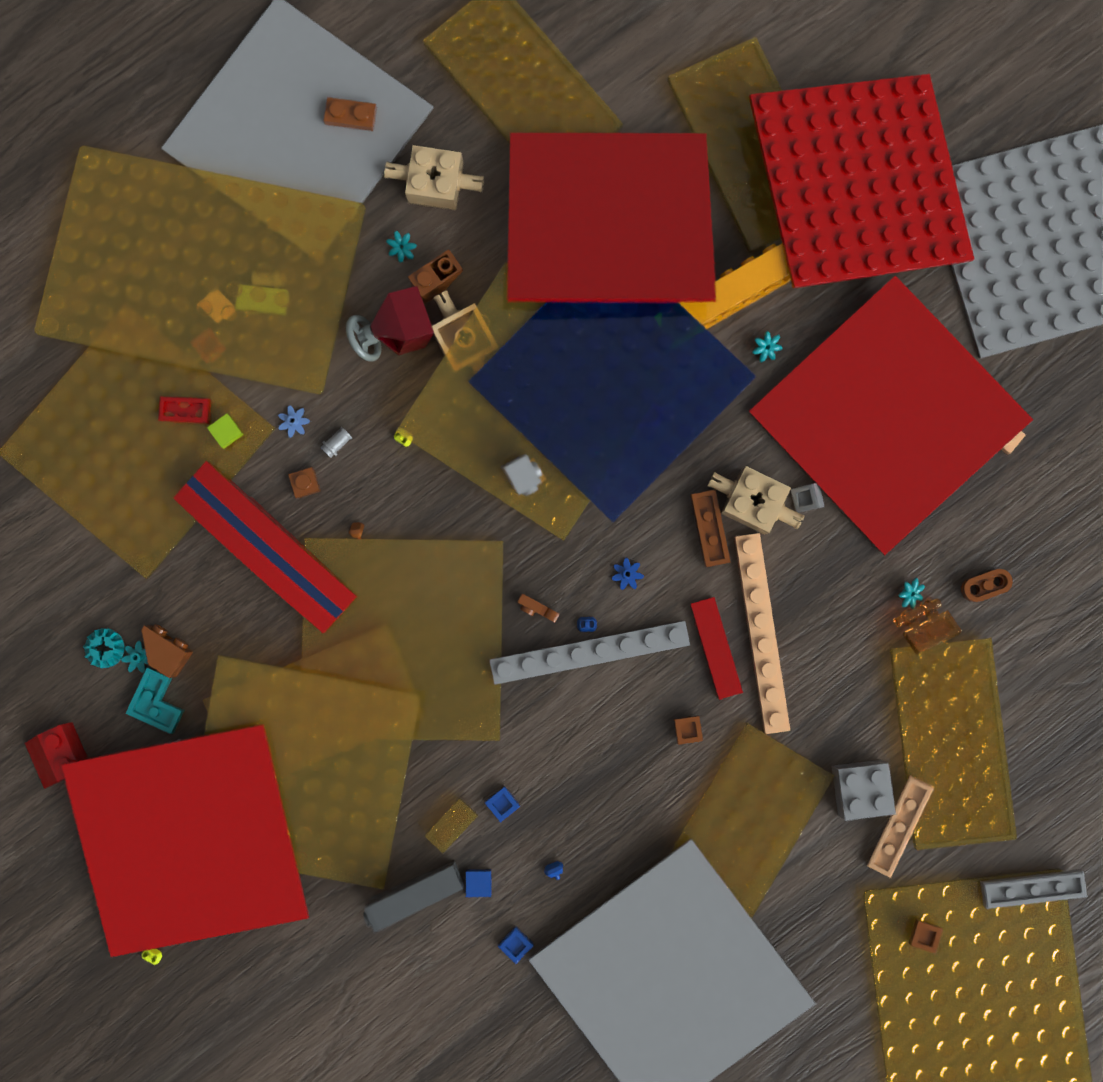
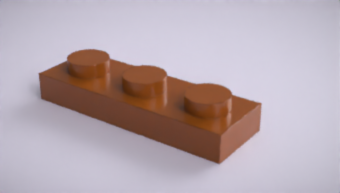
M716 489L691 494L690 497L705 568L730 563Z

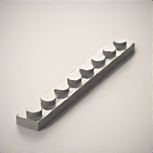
M681 621L490 659L495 685L690 646L686 622Z

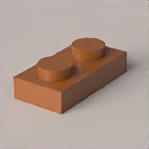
M327 97L324 123L331 126L374 131L377 106L374 103Z

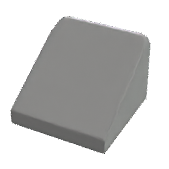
M817 483L790 489L796 512L800 513L824 507L821 488Z

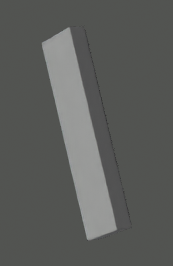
M1082 870L980 881L983 906L986 909L1087 897L1084 871Z

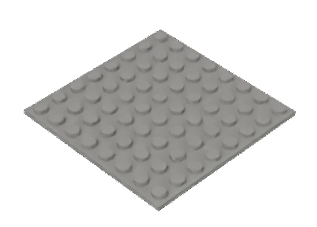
M274 0L161 149L319 262L382 178L385 169H387L385 167L386 162L393 163L432 111L433 106L284 0ZM327 97L376 104L377 111L374 131L325 125L324 115Z
M1103 124L953 165L952 168L975 260L951 264L979 359L1103 325Z
M692 839L688 840L529 958L530 963L620 1082H710L815 1005L814 1000Z

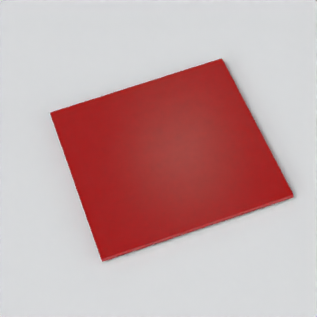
M930 74L750 94V105L793 288L975 260Z
M510 132L507 302H716L706 133Z
M896 275L749 411L759 424L808 476L817 483L825 494L884 556L1033 421L1032 417Z
M264 724L67 762L61 765L110 957L309 918Z

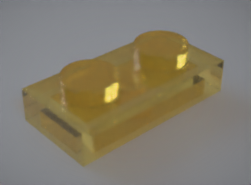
M459 798L425 834V837L438 850L444 853L477 818L478 814Z

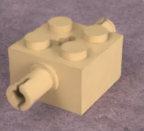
M413 145L408 165L386 162L385 165L387 167L384 172L385 178L406 181L405 195L408 203L456 210L458 195L461 189L482 192V186L484 185V176L463 174L462 152Z
M444 291L441 295L445 303L439 294L433 298L444 316L442 321L432 326L433 335L453 372L455 373L466 366L471 367L480 385L483 386L487 384L483 374H485L488 382L495 379L484 361L486 359L485 356L496 351L499 347L475 303L461 311L457 310L448 291ZM462 332L464 335H470L469 344L467 345L464 342L459 343L458 341Z
M747 466L741 469L735 481L714 472L707 485L727 495V500L721 514L764 535L770 533L777 520L798 529L801 525L800 521L804 519L805 515L785 507L784 502L791 487ZM758 496L760 503L754 506V501L751 497Z

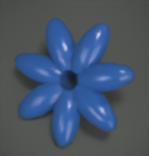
M625 558L623 567L618 564L614 565V569L618 574L614 575L612 580H621V590L625 589L628 583L633 589L637 588L635 579L644 578L643 574L636 572L640 567V563H635L630 567L629 559ZM626 572L630 573L629 577L626 576Z

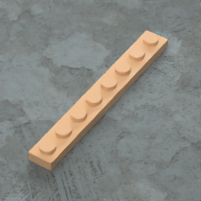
M760 533L736 536L734 541L764 733L771 734L791 731Z

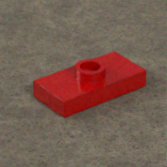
M160 396L158 421L210 424L211 400L209 398Z

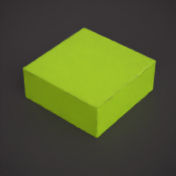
M228 413L207 427L223 449L244 435Z

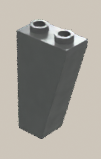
M455 861L372 896L364 908L365 912H363L367 926H372L375 933L462 890L464 882Z

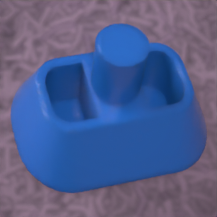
M580 617L577 621V628L580 632H593L597 628V621L594 617Z
M556 861L547 865L544 869L545 875L559 880L560 874L563 873V863Z

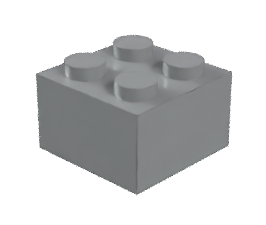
M882 760L831 766L839 817L847 821L896 814L889 763Z

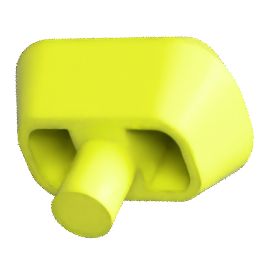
M399 428L394 435V439L405 447H408L413 439L412 434L402 428Z
M155 948L142 951L141 957L147 962L156 965L160 962L162 953Z

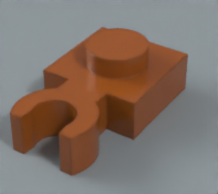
M524 594L518 600V603L522 604L520 610L531 616L536 612L555 623L560 615Z

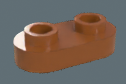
M994 569L968 578L962 584V595L970 602H981L1006 593L1012 587V576L1004 569ZM995 577L999 578L1000 580L998 586H996L993 582ZM972 585L977 588L975 594H972L970 591Z

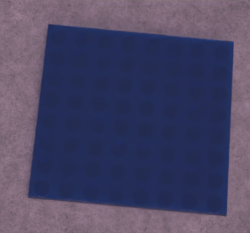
M546 302L468 382L614 523L756 376L678 302Z

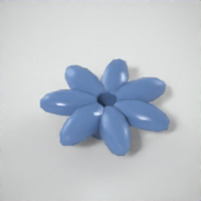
M288 406V415L282 413L278 415L281 420L285 421L279 426V430L288 429V436L290 438L293 437L295 429L300 434H305L304 428L301 425L308 424L310 420L301 418L304 414V409L301 408L295 413L293 407Z

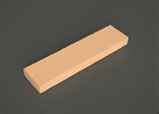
M911 775L909 776L895 805L896 814L890 816L867 864L868 867L891 878L934 786Z

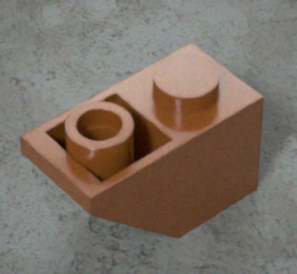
M448 249L409 275L408 278L412 287L418 286L423 303L426 304L435 296L444 292L462 273L463 269Z
M154 624V626L144 625L141 631L148 665L168 678L177 677L193 651L187 648L189 644L176 637L173 639L166 635L168 631L158 624Z

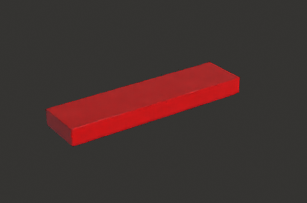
M715 597L691 603L690 607L718 699L743 693Z

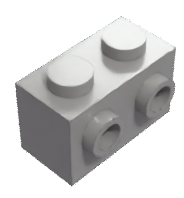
M522 454L501 466L514 492L518 495L528 496L537 491V485L542 483L539 478L542 476L540 468L536 462H530L527 455Z

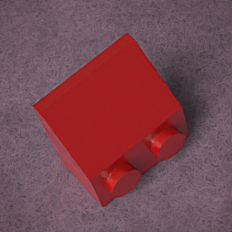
M73 722L58 725L25 743L44 789L65 780L61 766L63 763L88 759Z

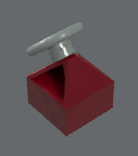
M418 286L389 293L372 323L360 315H353L346 322V335L351 347L362 359L370 362L376 361L380 357L382 350L381 342L397 355H402L426 348L434 334ZM354 331H355V333L357 334V337H358V340H359V342H360V345L358 344V342H357V340H356V338H355V336H354ZM374 344V352L369 354L368 346Z

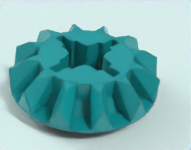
M102 628L94 630L93 633L87 636L86 643L83 646L85 649L84 657L93 666L99 668L112 667L123 657L124 641L112 629ZM104 641L105 646H109L113 650L106 651L102 655V652L95 649V646L102 645Z

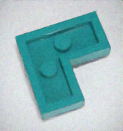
M147 667L125 714L169 734H173L185 710L162 700L172 678H168L159 671Z

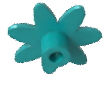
M395 231V240H386L387 244L393 247L388 255L392 256L398 253V261L400 263L403 262L404 256L413 259L414 256L410 250L415 249L417 245L415 243H408L410 233H406L401 237L400 233Z
M766 331L764 340L755 338V342L759 347L755 348L752 353L760 354V362H764L767 356L771 360H775L774 351L783 349L781 345L776 344L780 339V335H775L771 338L770 332Z
M914 578L912 584L904 583L905 588L899 594L900 598H905L902 602L903 608L910 605V608L914 609L916 600H923V596L919 593L923 591L925 585H918V578Z
M141 641L136 643L135 649L125 646V650L129 655L123 657L121 661L131 662L128 671L132 672L138 667L141 673H145L144 663L148 664L146 650H142Z

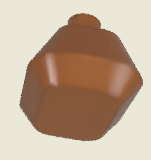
M361 522L352 523L348 533L359 541L361 540L365 525Z

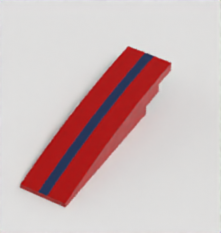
M206 461L173 497L221 544L323 634L358 597L255 499L248 496L231 479H227L210 462Z

